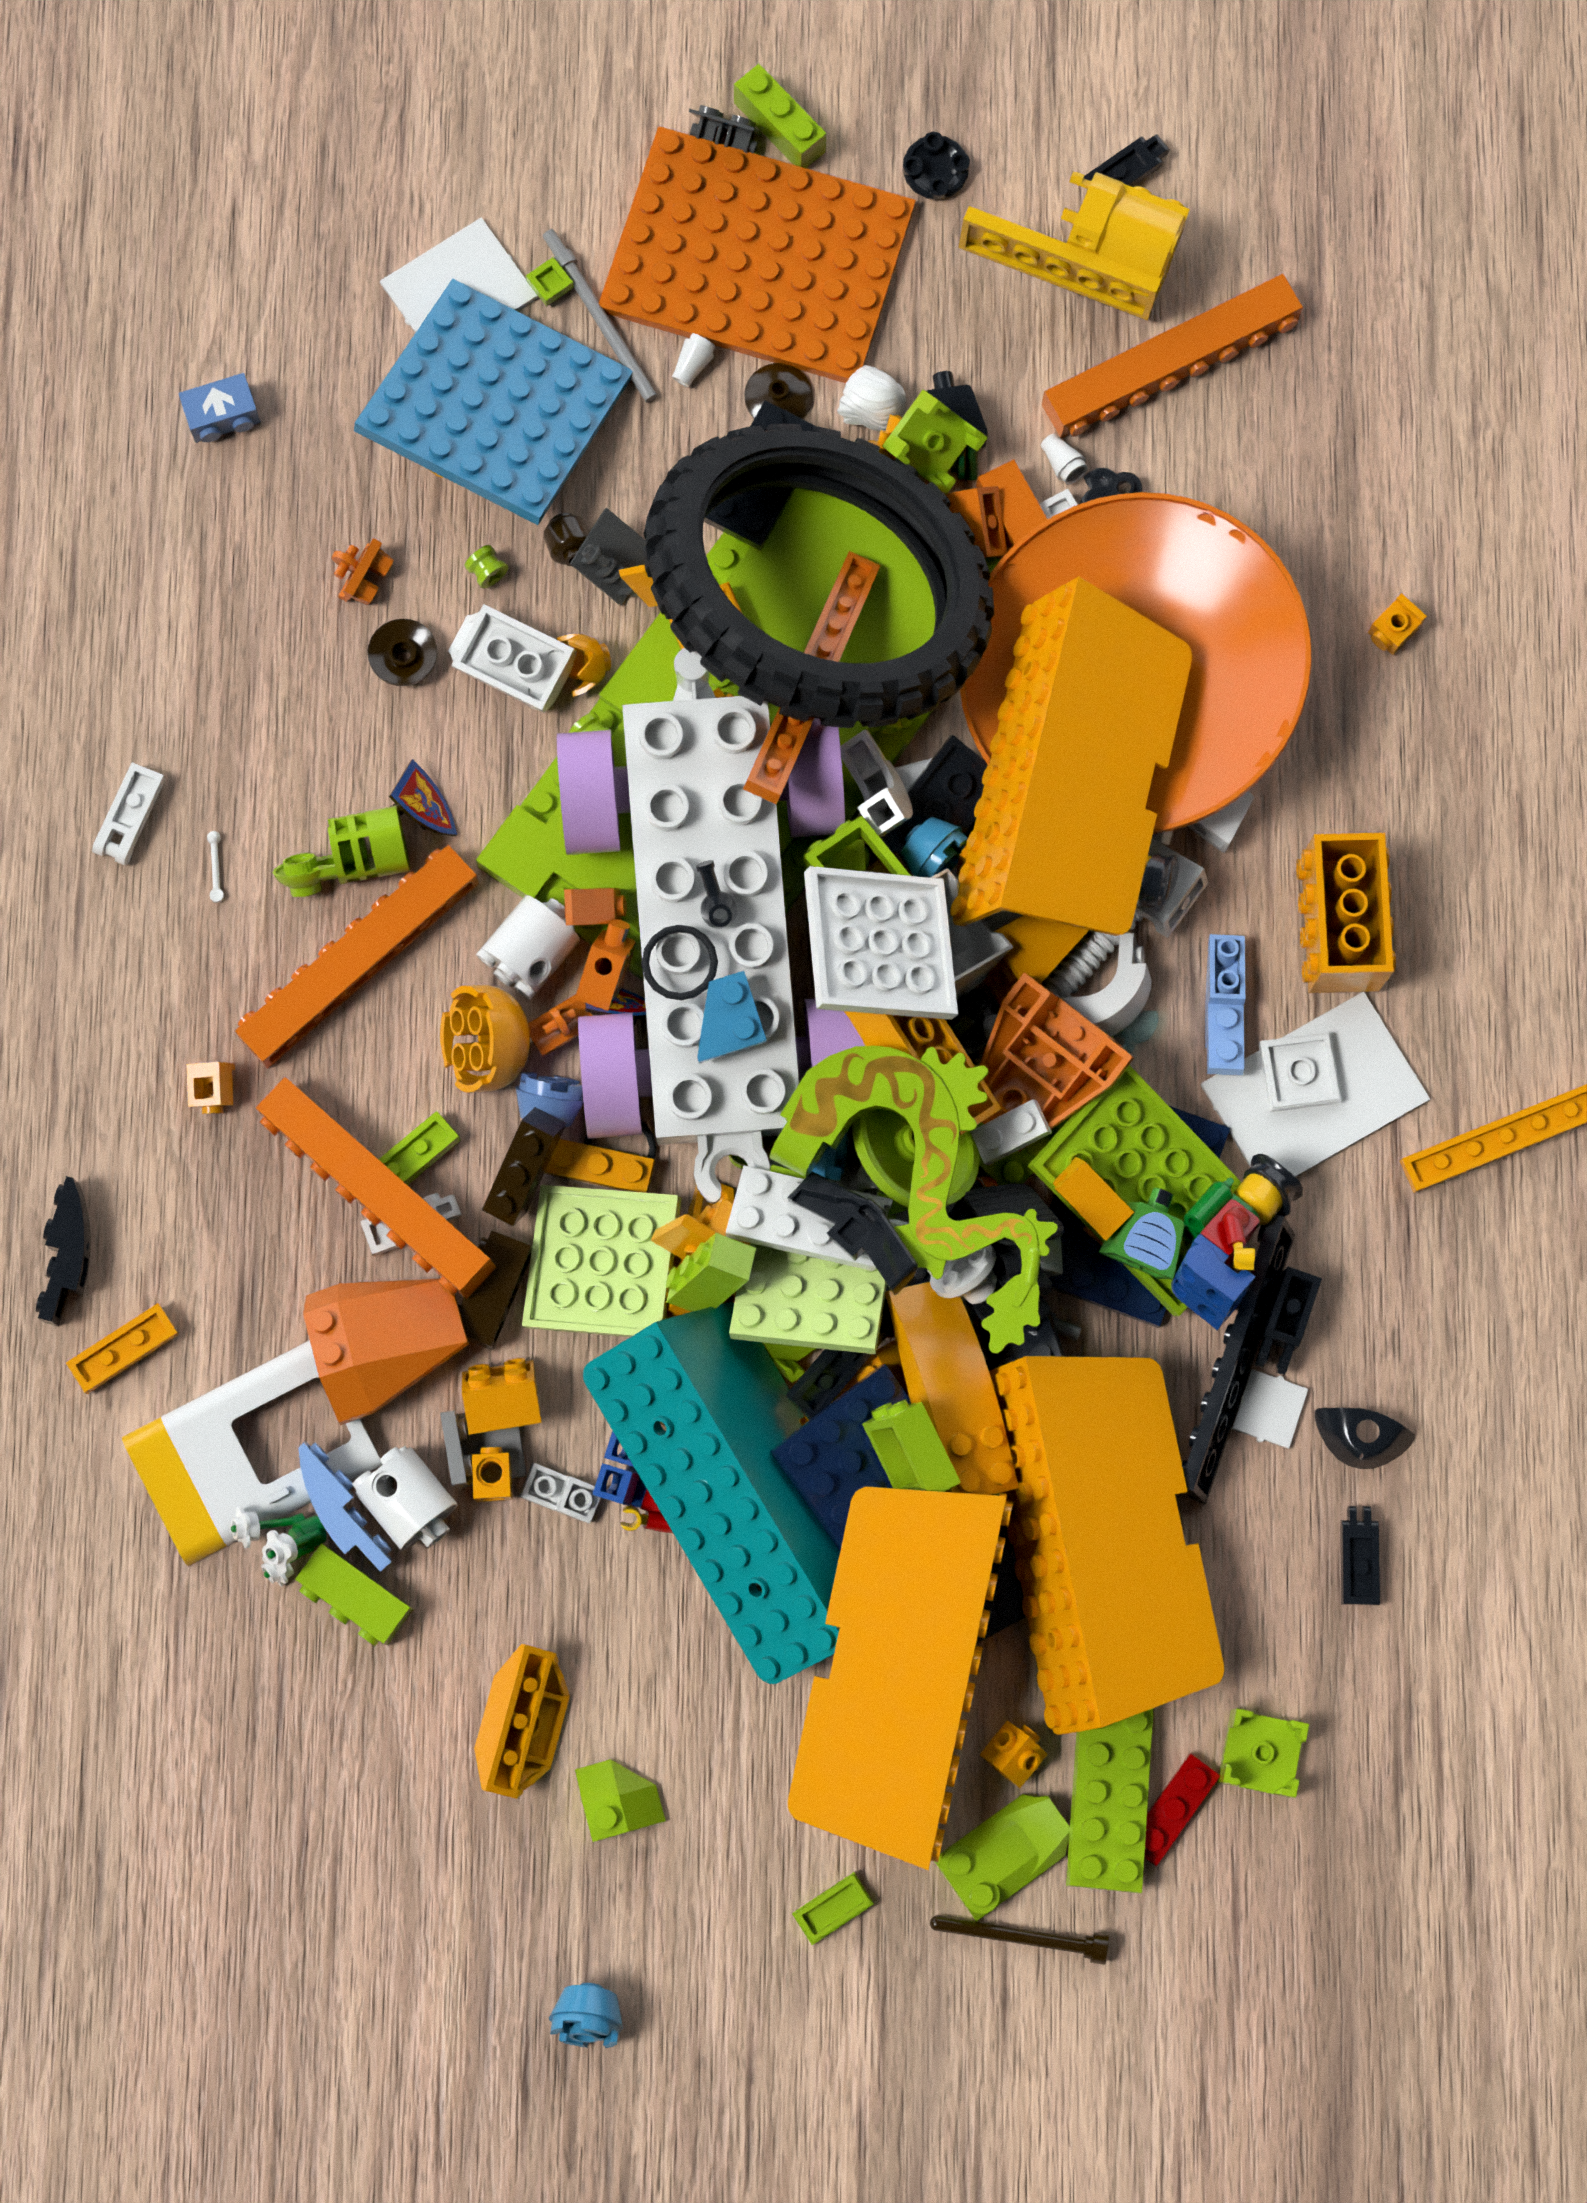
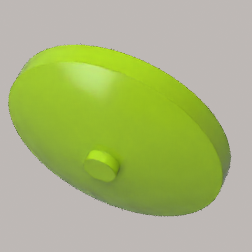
M877 1109L865 1113L852 1123L853 1141L861 1164L871 1180L882 1192L897 1203L909 1208L916 1148L913 1130L908 1121L894 1111ZM970 1131L960 1135L958 1157L946 1207L965 1196V1193L973 1186L978 1174L980 1153Z

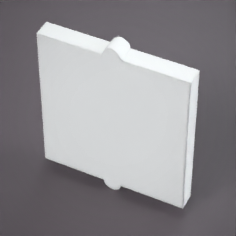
M1252 1369L1232 1429L1255 1437L1259 1443L1267 1441L1289 1449L1308 1389L1285 1381L1281 1375L1273 1377Z

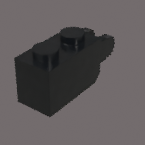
M1289 1266L1281 1273L1259 1340H1262L1256 1358V1366L1264 1367L1268 1361L1269 1351L1273 1344L1284 1348L1276 1366V1373L1285 1375L1293 1351L1299 1347L1322 1278Z

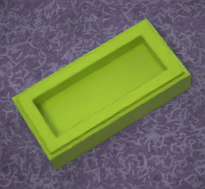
M853 1872L794 1911L792 1915L811 1945H814L874 1905V1903Z

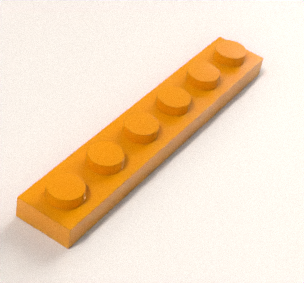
M1587 1084L1402 1158L1399 1162L1413 1193L1587 1124Z

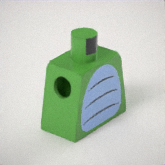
M1153 1188L1147 1204L1128 1202L1127 1205L1134 1213L1107 1241H1104L1099 1253L1157 1279H1173L1184 1230V1221L1167 1214L1174 1195L1163 1189Z

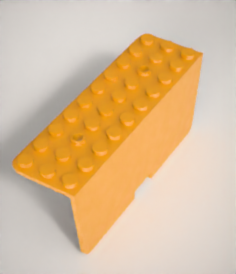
M1078 576L1036 600L1032 605L1028 604L1021 615V623L1023 624L1021 635L1013 648L1014 664L1005 681L1007 693L997 715L1000 722L997 733L990 743L992 755L990 763L982 776V784H984L982 796L974 809L976 821L966 843V849L968 850L966 862L958 876L960 883L958 896L954 899L950 909L954 925L966 926L1005 910L1113 936H1119L1128 932L1132 926L1157 813L1147 810L1145 807L1155 766L1162 769L1168 768L1192 663V651L1189 645L1182 639Z
M1025 1356L990 1370L989 1373L1002 1414L1019 1485L1017 1489L1001 1493H1008L1006 1500L1013 1502L1007 1534L1015 1552V1574L1021 1582L1024 1597L1022 1609L1029 1622L1031 1632L1029 1643L1036 1657L1038 1667L1037 1683L1043 1692L1046 1707L1044 1718L1047 1726L1057 1735L1102 1728L1218 1684L1224 1675V1662L1199 1543L1186 1545L1175 1495L1188 1491L1160 1365L1152 1358Z
M866 1486L856 1491L853 1495L825 1622L827 1625L840 1627L829 1679L814 1676L788 1797V1810L796 1820L928 1871L931 1861H939L945 1830L938 1828L939 1823L946 1825L953 1793L946 1792V1787H954L960 1756L953 1755L954 1748L962 1750L968 1720L961 1719L962 1711L970 1712L975 1683L968 1681L970 1674H978L983 1647L976 1646L978 1637L985 1638L991 1611L985 1610L984 1604L985 1600L993 1601L998 1574L991 1573L993 1562L1000 1564L1006 1538L999 1537L1001 1525L1008 1527L1013 1506L1012 1501L1006 1500L1008 1493H1000L998 1496Z

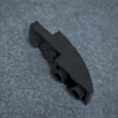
M66 1176L64 1185L59 1184L54 1196V1205H57L53 1219L49 1218L44 1228L43 1239L46 1240L45 1245L58 1253L56 1257L52 1256L46 1272V1276L50 1278L46 1292L41 1291L36 1303V1312H39L38 1319L54 1326H59L69 1292L83 1296L90 1263L91 1233L86 1201L80 1184L74 1178Z

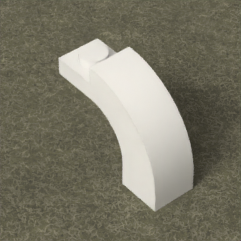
M863 730L841 745V758L856 781L865 801L857 808L878 836L883 837L910 819L913 815V810L907 791L890 760H886L870 732Z
M1134 933L1120 935L1117 972L1113 980L1103 990L1089 996L1061 997V999L1110 1037L1125 1029L1136 1019L1145 1006L1151 990L1152 980L1145 963L1143 946H1138Z

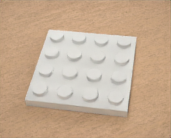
M809 866L804 872L817 1009L950 1020L958 1015L944 879Z

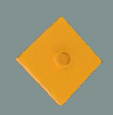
M684 1214L656 1229L651 1241L684 1260L687 1255H692L701 1242L705 1243L718 1232L690 1215Z

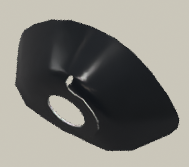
M1318 1408L1315 1410V1422L1324 1443L1331 1453L1347 1466L1358 1469H1374L1386 1465L1402 1455L1415 1439V1434L1394 1419L1375 1411L1361 1408ZM1371 1420L1378 1425L1379 1436L1374 1442L1365 1443L1358 1438L1356 1428L1361 1421Z

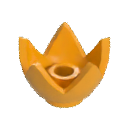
M568 634L557 638L558 641L577 651L568 677L584 682L572 691L573 697L594 688L604 679L605 671H610L611 657L606 644H599L597 639L584 634Z

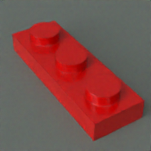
M1191 1753L1187 1755L1147 1812L1144 1858L1154 1866H1157L1220 1777L1217 1772Z

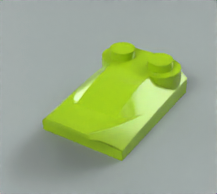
M1021 1794L941 1852L939 1861H934V1863L974 1920L978 1921L1066 1856L1070 1826L1048 1796L1035 1797Z

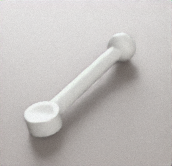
M211 831L207 835V841L211 844L213 890H211L209 896L214 903H221L224 900V893L220 889L218 843L221 840V836L218 832Z

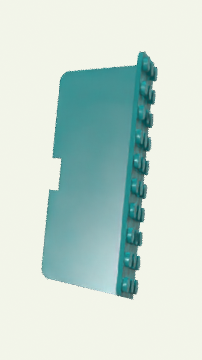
M730 1301L719 1305L717 1308L708 1307L654 1322L587 1363L583 1370V1379L757 1676L766 1683L777 1684L824 1660L835 1652L840 1627L827 1625L825 1622L840 1550L770 1452L802 1426L799 1420L804 1417V1414L785 1396L790 1389L762 1342L730 1338L729 1331L734 1302ZM660 1422L665 1424L666 1431L661 1427ZM756 1583L760 1585L762 1592L757 1589Z

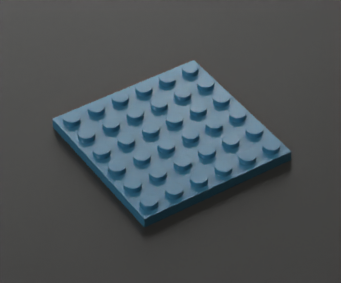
M452 278L355 421L354 432L539 525L627 387L633 371Z

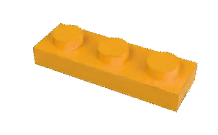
M560 1139L544 1174L623 1191L648 1193L655 1160Z
M157 1303L66 1362V1365L84 1393L89 1394L178 1336L179 1333L161 1305Z

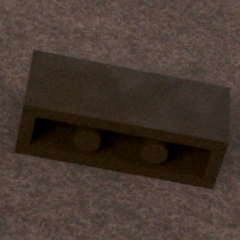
M536 1107L521 1120L482 1211L511 1226H514L527 1213L567 1123Z
M491 1230L488 1239L482 1237L478 1248L491 1259L496 1268L467 1299L464 1297L461 1305L458 1304L468 1341L494 1350L530 1262L533 1248L531 1245Z

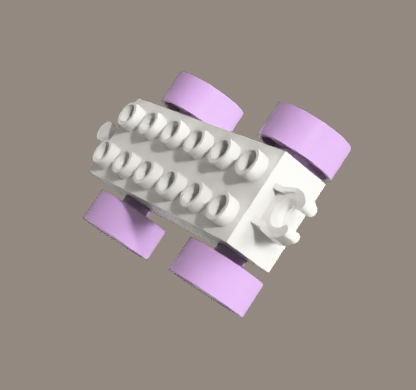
M683 648L678 652L674 660L677 689L673 701L622 705L627 766L614 767L611 730L557 734V758L563 832L567 855L620 851L618 814L631 813L642 958L644 948L653 935L665 927L685 925L694 927L706 934L715 946L718 966L714 980L741 971L745 972L767 1042L700 1064L697 1055L708 989L695 998L681 1001L669 999L654 991L643 973L649 1049L636 1050L633 1013L578 1017L581 1079L588 1139L642 1135L640 1097L653 1096L657 1145L698 1142L699 1153L695 1158L694 1166L695 1182L698 1191L705 1200L715 1204L721 1199V1184L715 1175V1168L719 1160L728 1155H736L743 1158L749 1167L770 1171L767 1153L762 1148V1137L779 1136L787 1123L780 1114L807 1070L832 1054L855 1046H865L844 1011L817 1009L816 998L804 1000L806 1037H795L776 804L743 789L770 729L768 702L763 701L762 705L759 706L743 696L716 698L708 683V671L700 664L702 656L697 651L689 653L688 650ZM814 718L778 802L786 801L791 838L834 835L836 829L842 823H845L838 727L821 725L820 718ZM708 860L714 861V871L720 890L730 894L737 904V916L734 922L723 929L710 927L701 916V903L707 895L696 865ZM717 909L713 916L717 919H722L726 916L727 912L724 909ZM677 932L666 935L656 943L651 951L649 965L652 976L660 986L668 991L683 993L692 991L703 983L709 973L711 961L708 950L700 939L691 934Z

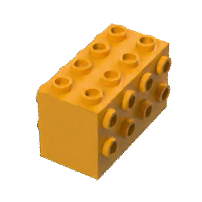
M1385 833L1314 834L1306 849H1302L1301 859L1296 860L1297 880H1302L1303 893L1298 894L1299 914H1304L1305 927L1300 928L1301 948H1306L1307 961L1302 962L1303 983L1308 982V993L1377 992L1396 970L1395 951H1392L1394 921L1393 917L1390 916L1392 887L1391 883L1388 882L1387 870L1390 864L1389 849L1386 848Z

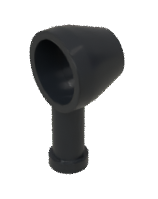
M708 860L696 865L707 895L701 903V916L710 927L723 929L734 922L737 916V904L730 894L720 890L714 871V861ZM717 909H724L727 912L726 916L722 919L715 918L713 913Z

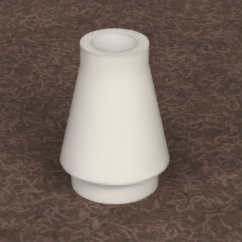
M692 333L689 339L684 340L675 371L671 377L681 385L689 387L698 374L714 358L712 353L716 348L715 345L704 337Z
M1057 433L1050 434L1042 441L1041 448L1045 451L1059 481H1064L1067 485H1070L1085 475L1088 466L1085 464L1086 458L1063 441Z

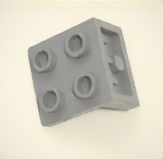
M455 1410L440 1413L451 1483L455 1489L473 1486L472 1455L481 1454L480 1449L486 1447H502V1453L510 1454L512 1479L526 1476L527 1472L519 1427L469 1435L465 1413L457 1414ZM495 1464L487 1466L482 1473L483 1480L487 1483L497 1482L502 1476V1468Z

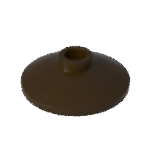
M783 363L768 364L759 368L749 378L745 387V404L753 418H755L764 400L803 419L809 412L812 404L811 384L807 377L793 366ZM775 387H782L785 392L781 395H776L772 390Z
M395 619L380 626L372 635L368 645V660L373 672L384 682L395 686H410L425 679L433 670L437 660V645L434 636L423 624L411 619ZM401 652L410 654L409 659L406 661H400L397 658Z

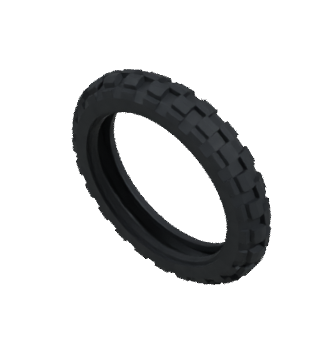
M800 424L768 425L766 431L761 426H750L730 431L722 438L716 436L695 447L690 456L682 457L673 466L657 490L647 515L644 529L646 545L643 553L646 573L648 577L653 579L652 593L662 615L664 614L666 619L673 620L670 625L672 632L689 653L697 651L702 656L700 660L701 666L719 681L723 682L728 679L740 687L738 690L739 695L759 706L762 705L763 701L780 707L779 714L803 722L808 721L809 717L820 718L821 725L830 727L852 728L857 721H860L863 727L868 726V728L896 724L899 718L906 717L910 720L934 710L939 702L948 701L963 687L966 680L973 674L988 646L992 633L991 619L994 616V593L992 587H988L990 573L983 552L980 551L979 546L973 545L976 541L975 535L960 512L952 513L949 510L951 502L933 482L926 485L917 477V469L910 464H904L898 458L892 460L879 453V446L861 438H857L855 442L841 438V431L814 426L810 431H802ZM768 487H793L817 491L839 498L860 508L890 529L906 545L921 566L928 580L935 606V626L932 637L924 645L911 653L899 658L875 663H844L826 660L805 654L781 643L749 621L722 591L711 571L704 549V518L720 503L735 495Z

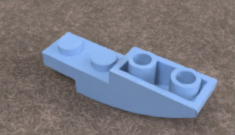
M1209 934L1205 1001L1207 1074L1243 1075L1245 936Z
M304 1441L298 1447L300 1467L306 1490L321 1523L344 1554L356 1545L381 1572L392 1561V1558L388 1555L392 1548L378 1533L374 1537L368 1533L363 1527L368 1522L355 1507L348 1510L344 1506L354 1496L350 1491L353 1487L350 1479L340 1469L336 1473L331 1470L325 1463L330 1459L329 1456L316 1442L310 1446Z

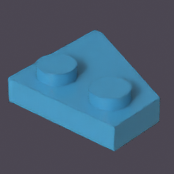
M744 971L710 981L708 984L697 1055L699 1064L767 1042Z

